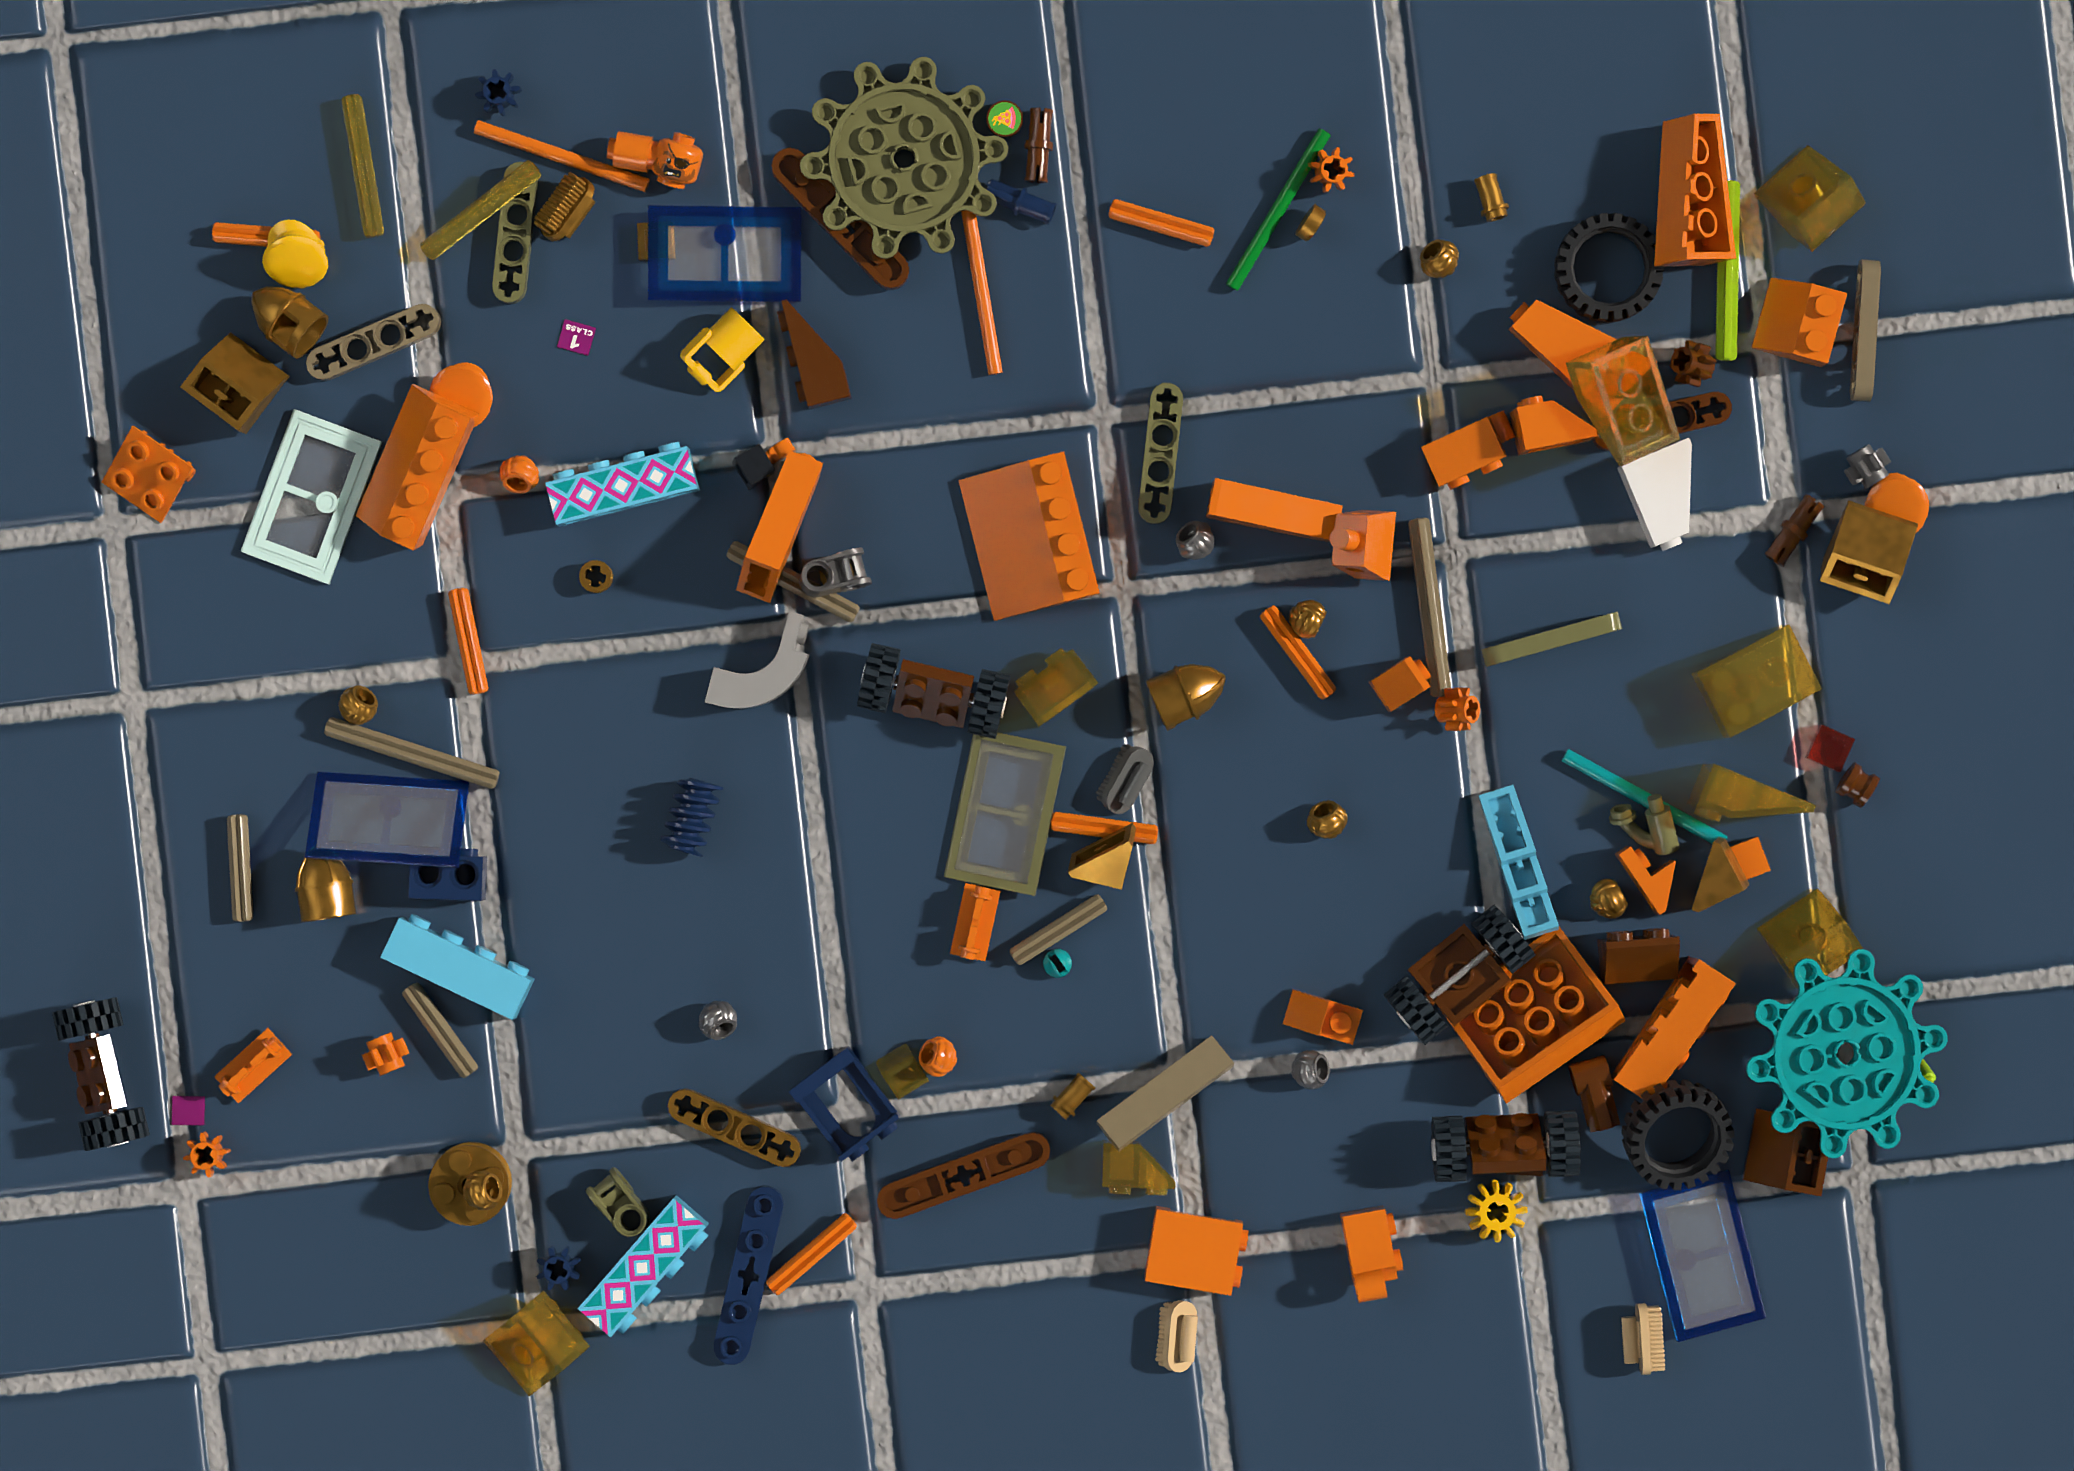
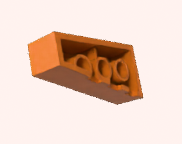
M1691 114L1664 121L1662 124L1654 267L1705 266L1736 259L1720 114Z
M1689 956L1678 972V979L1672 981L1611 1074L1612 1080L1641 1099V1094L1646 1090L1650 1095H1653L1655 1093L1653 1086L1659 1083L1664 1088H1667V1080L1675 1069L1680 1070L1690 1055L1689 1049L1696 1039L1699 1040L1704 1035L1710 1025L1711 1018L1725 1003L1736 983L1700 959Z

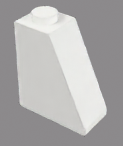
M1689 438L1617 468L1650 548L1660 545L1662 551L1683 543L1680 536L1689 533L1692 444Z

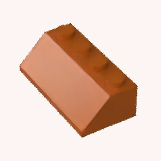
M412 384L355 516L382 537L413 551L421 547L427 537L479 414L418 385Z

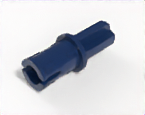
M990 179L985 189L994 194L997 204L1013 210L1014 215L1017 216L1021 213L1044 222L1046 225H1049L1056 209V203H1051L1027 193V188L1019 190L994 179Z

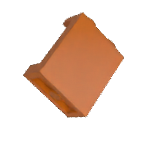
M1156 1206L1144 1280L1146 1282L1231 1296L1233 1287H1240L1243 1266L1237 1265L1239 1251H1246L1249 1230L1243 1229L1242 1220L1235 1219V1221L1173 1211L1167 1207Z

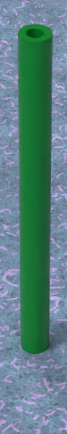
M1318 128L1227 280L1226 285L1235 291L1240 289L1311 170L1308 163L1317 160L1318 151L1322 150L1331 135L1328 132Z

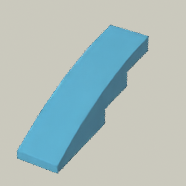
M1514 785L1479 795L1488 831L1523 939L1527 940L1559 930V924L1547 893L1548 888L1536 856V849Z

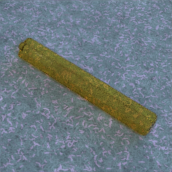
M359 94L346 95L342 97V106L363 233L368 238L379 237L384 234V227L363 100Z
M529 160L525 161L421 242L420 248L425 256L431 260L438 258L541 177L538 167Z

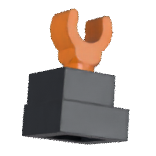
M787 437L769 448L766 452L758 444L752 449L746 450L734 457L732 464L748 490H751L775 473L776 470L772 464L786 458L789 450L794 452L796 449Z

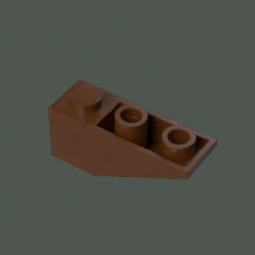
M787 299L782 300L783 310L777 311L782 333L789 331L792 345L786 346L791 368L798 366L801 380L796 381L795 386L800 403L807 401L808 408L811 410L852 399L844 365L840 358Z

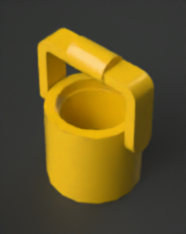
M731 307L710 329L708 327L703 328L681 351L680 357L688 365L687 371L701 385L708 384L715 392H721L744 369V361L765 339ZM704 343L730 366L716 381L712 379V374L698 361L691 359Z

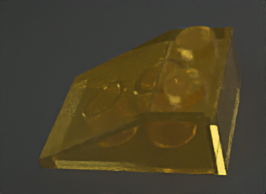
M1648 336L1621 337L1566 362L1578 401L1619 466L1629 464L1680 440Z
M1789 624L1691 673L1724 738H1731L1822 689Z
M1714 763L1703 764L1687 803L1696 807L1693 814L1713 822H1719L1721 818L1814 812L1816 807L1812 803Z

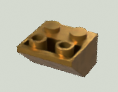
M230 332L202 357L180 388L236 430L247 434L290 376Z
M1848 500L1823 557L1820 581L1890 604L1903 575L1918 523Z

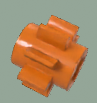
M1339 147L1333 149L1331 156H1328L1323 149L1319 150L1318 156L1321 160L1308 163L1310 168L1315 169V176L1310 182H1321L1324 193L1331 189V184H1335L1339 191L1345 189L1342 180L1344 178H1352L1355 175L1348 171L1347 164L1352 161V157L1345 159L1340 157ZM1334 162L1333 168L1339 170V173L1328 178L1329 172L1324 170V166Z
M1445 688V696L1439 697L1435 703V716L1437 720L1441 723H1446V731L1470 730V723L1476 722L1480 715L1478 699L1475 696H1469L1470 688Z
M390 1032L366 1042L369 1052L363 1054L362 1058L368 1071L377 1068L379 1075L382 1076L405 1066L402 1056L409 1054V1050L403 1038L394 1040Z
M204 1131L200 1133V1143L195 1140L187 1141V1145L192 1150L190 1154L183 1157V1160H191L194 1165L191 1171L192 1174L202 1169L205 1170V1174L209 1178L214 1175L213 1166L219 1169L227 1167V1164L222 1159L225 1154L231 1152V1149H223L220 1144L222 1135L212 1140L209 1139L208 1133ZM210 1147L212 1149L210 1156L214 1160L211 1159L204 1162L202 1160L204 1153L200 1149Z

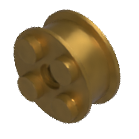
M465 1142L447 1150L434 1164L428 1182L430 1199L436 1210L445 1219L465 1226L482 1224L492 1219L507 1202L512 1188L511 1171L504 1157L491 1146L479 1142ZM474 1171H488L495 1174L501 1182V1199L490 1210H478L470 1206L464 1199L463 1186L465 1179Z

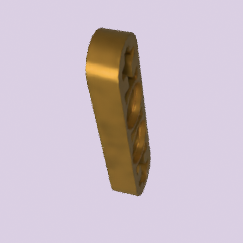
M687 1088L679 1089L669 1099V1113L677 1121L781 1167L790 1166L800 1156V1142L792 1134L699 1092ZM687 1095L691 1097L690 1104L699 1109L702 1107V1102L709 1104V1107L702 1114L701 1124L694 1121L698 1115L697 1113L687 1111L684 1115L678 1113L679 1106L675 1104L676 1099L682 1100ZM713 1110H722L728 1116V1125L723 1130H714L709 1126L708 1115ZM746 1125H755L760 1129L762 1137L756 1145H747L741 1139V1130ZM768 1131L775 1134L771 1140L772 1142L780 1145L785 1140L791 1142L790 1149L795 1151L793 1157L787 1155L782 1160L778 1158L779 1151L770 1146L767 1153L760 1151L767 1141Z

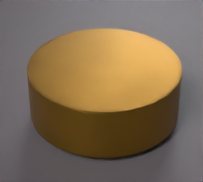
M1314 204L1299 224L1295 235L1305 242L1309 241L1323 222L1326 211Z

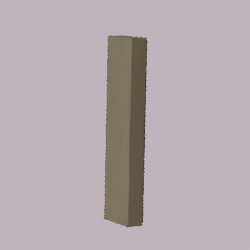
M1211 1035L1099 1118L1096 1124L1119 1152L1234 1067V1062Z

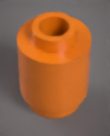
M618 131L616 138H609L607 159L613 160L612 165L614 168L648 173L649 170H652V165L657 158L659 141H653L652 136Z

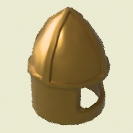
M268 286L252 293L253 311L258 327L265 334V338L270 342L276 343L297 359L305 355L317 343L325 331L329 316L309 302L302 293H296L282 287Z
M1190 664L1177 667L1176 665L1172 670L1146 680V684L1163 724L1168 731L1190 718L1200 719L1201 715L1211 709L1223 691L1226 677L1220 671L1209 666Z
M316 844L305 855L297 873L295 892L298 895L302 922L356 914L352 888L353 879H351L345 864L334 851L322 844Z

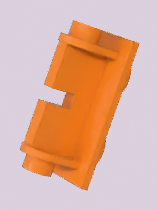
M965 883L950 954L971 960L986 961L1001 890Z
M267 1028L214 1077L220 1083L218 1086L226 1096L231 1095L237 1103H240L293 1054Z

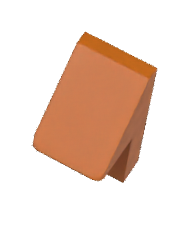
M1625 846L1616 852L1615 856L1653 912L1657 915L1664 913L1667 908L1676 861L1669 860L1649 874L1647 869L1651 864L1640 848L1634 851L1631 846Z
M1292 989L1282 1024L1317 1036H1324L1353 1045L1363 1010Z

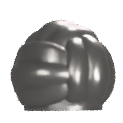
M1191 521L1178 531L1176 544L1180 555L1187 559L1197 560L1206 557L1212 552L1214 536L1207 523Z
M713 1001L706 1004L699 1016L700 1030L710 1039L721 1040L728 1037L737 1027L736 1011L725 1001Z
M1314 1050L1300 1052L1295 1057L1292 1063L1291 1074L1300 1086L1311 1090L1318 1089L1328 1081L1330 1067L1327 1058L1323 1054Z

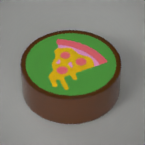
M1003 100L996 102L990 107L987 113V126L992 134L1001 138H1011L1020 131L1023 124V115L1015 103Z

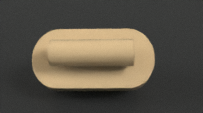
M1187 1301L1165 1302L1163 1304L1164 1307H1160L1159 1320L1161 1321H1159L1160 1330L1158 1336L1160 1339H1158L1157 1357L1155 1360L1158 1361L1159 1366H1164L1169 1371L1180 1373L1186 1371L1194 1362L1198 1323L1197 1311L1195 1306Z
M1646 1303L1636 1304L1635 1316L1621 1317L1624 1363H1639L1641 1375H1651L1653 1371L1665 1370L1661 1308L1658 1305L1647 1306Z

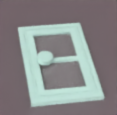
M293 409L240 552L330 584L382 441Z

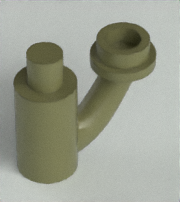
M1654 794L1647 798L1649 809L1645 811L1650 833L1644 831L1634 822L1637 816L1630 804H1619L1610 809V824L1619 825L1635 842L1645 848L1654 850L1657 855L1671 854L1680 848L1670 806L1663 804L1660 794Z

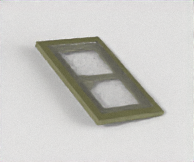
M998 732L996 739L973 734L944 877L1036 896L1066 746Z

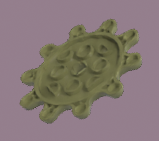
M928 57L916 58L910 66L907 78L899 83L887 81L874 63L863 62L854 71L858 95L852 103L842 105L831 99L823 98L818 100L812 108L814 120L828 130L830 142L824 150L806 154L800 162V169L806 178L828 180L835 187V199L824 210L823 222L826 227L834 231L842 230L854 221L861 220L868 223L873 230L872 250L877 257L882 259L893 257L899 249L902 237L912 232L923 235L932 251L940 254L947 253L953 248L955 242L950 225L954 214L966 210L977 216L987 217L995 211L997 206L994 194L982 187L978 180V174L984 165L1004 160L1008 154V145L999 136H982L973 128V117L984 106L985 93L980 87L975 85H967L954 95L941 93L935 85L937 67L932 59ZM900 150H908L915 158L914 164L907 168H899L894 162V155Z

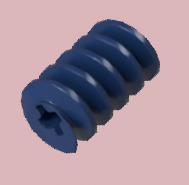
M689 777V779H681L677 782L685 790V793L673 795V799L679 802L681 807L669 808V813L675 816L677 821H668L664 825L673 834L661 836L660 840L668 845L669 848L703 857L701 853L695 850V847L706 846L707 841L699 836V833L711 831V827L703 819L715 817V813L707 805L719 804L720 799L711 792L723 790V787Z

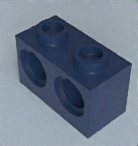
M420 847V854H410L408 898L486 900L487 856H478V849L456 848V855H442V848ZM428 862L435 864L439 870L438 879L434 883H427L421 876L422 867ZM463 864H469L475 870V879L469 885L460 882L457 876L458 869Z

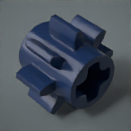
M493 69V77L488 80L482 77L479 78V81L484 85L483 91L475 93L477 99L488 100L483 108L487 113L495 107L498 108L501 116H505V108L511 105L518 108V104L514 100V94H519L522 92L520 86H510L514 78L512 73L509 72L502 78L497 70ZM494 87L498 89L503 87L506 96L503 99L498 96L494 99L491 90Z
M550 1246L548 1248L550 1258L539 1257L537 1259V1262L543 1265V1271L536 1277L537 1279L545 1277L549 1281L548 1290H551L555 1284L560 1283L562 1288L567 1290L569 1288L567 1279L569 1277L579 1279L581 1276L578 1272L574 1271V1265L579 1263L581 1259H572L568 1255L570 1251L569 1246L562 1253H556L555 1248ZM558 1260H562L564 1262L563 1268L567 1270V1273L563 1272L558 1277L553 1274L554 1268L550 1266V1263L555 1264Z

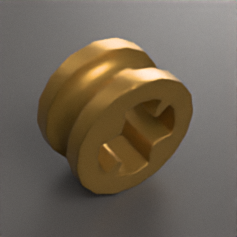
M591 560L581 567L579 580L587 591L602 593L611 586L613 572L606 563L599 560ZM599 566L600 572L606 575L605 582L599 581L600 586L592 587V581L586 579L588 570L593 572L592 567Z

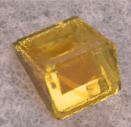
M907 1044L901 1045L876 1061L881 1075L898 1100L929 1082V1079Z

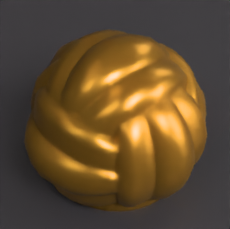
M1440 239L1427 244L1420 254L1422 271L1427 276L1433 278H1444L1447 275H1452L1458 266L1459 252L1457 247L1450 241Z
M1315 600L1298 602L1290 610L1289 623L1298 636L1302 638H1315L1327 611H1325L1321 603Z
M358 685L347 688L343 692L338 706L342 717L349 723L362 725L374 717L377 712L378 701L372 691Z
M1322 801L1310 809L1307 826L1316 836L1323 839H1333L1342 833L1347 824L1348 816L1344 808L1334 801Z
M1602 879L1592 888L1590 905L1598 915L1612 919L1621 916L1625 912L1628 903L1616 880Z
M485 1170L474 1171L466 1178L463 1186V1196L470 1206L478 1210H490L501 1199L502 1185L495 1174Z

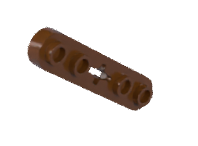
M785 148L777 152L772 161V173L777 182L877 285L887 290H895L902 287L909 275V266L906 259L898 251L889 259L877 257L872 250L873 230L864 221L859 220L849 224L855 231L853 234L846 227L838 231L826 227L823 222V213L826 206L830 205L835 199V187L828 180L808 179L801 173L800 162L805 155L798 149Z
M1027 1132L889 1182L878 1193V1208L888 1218H903L1043 1166L1049 1159V1142L1040 1133ZM964 1165L966 1170H973L978 1167L983 1169L969 1178L970 1184L964 1185L961 1180L950 1183L945 1182V1179L951 1178L958 1173V1166Z

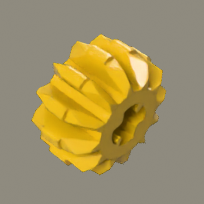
M1492 1179L1490 1183L1491 1191L1488 1192L1486 1187L1480 1183L1477 1185V1188L1482 1196L1478 1198L1473 1194L1468 1195L1467 1199L1476 1204V1207L1466 1208L1465 1214L1467 1216H1478L1468 1225L1472 1230L1482 1226L1479 1233L1480 1238L1486 1239L1491 1230H1493L1494 1241L1500 1242L1502 1238L1501 1230H1504L1510 1238L1515 1236L1514 1231L1510 1228L1512 1223L1518 1227H1524L1525 1223L1517 1218L1516 1214H1525L1528 1210L1523 1205L1515 1206L1524 1196L1521 1192H1516L1509 1196L1513 1188L1511 1183L1506 1182L1501 1192H1499L1498 1180ZM1494 1202L1498 1206L1503 1204L1505 1206V1210H1501L1503 1216L1499 1219L1493 1215L1487 1216V1212H1491L1489 1205Z

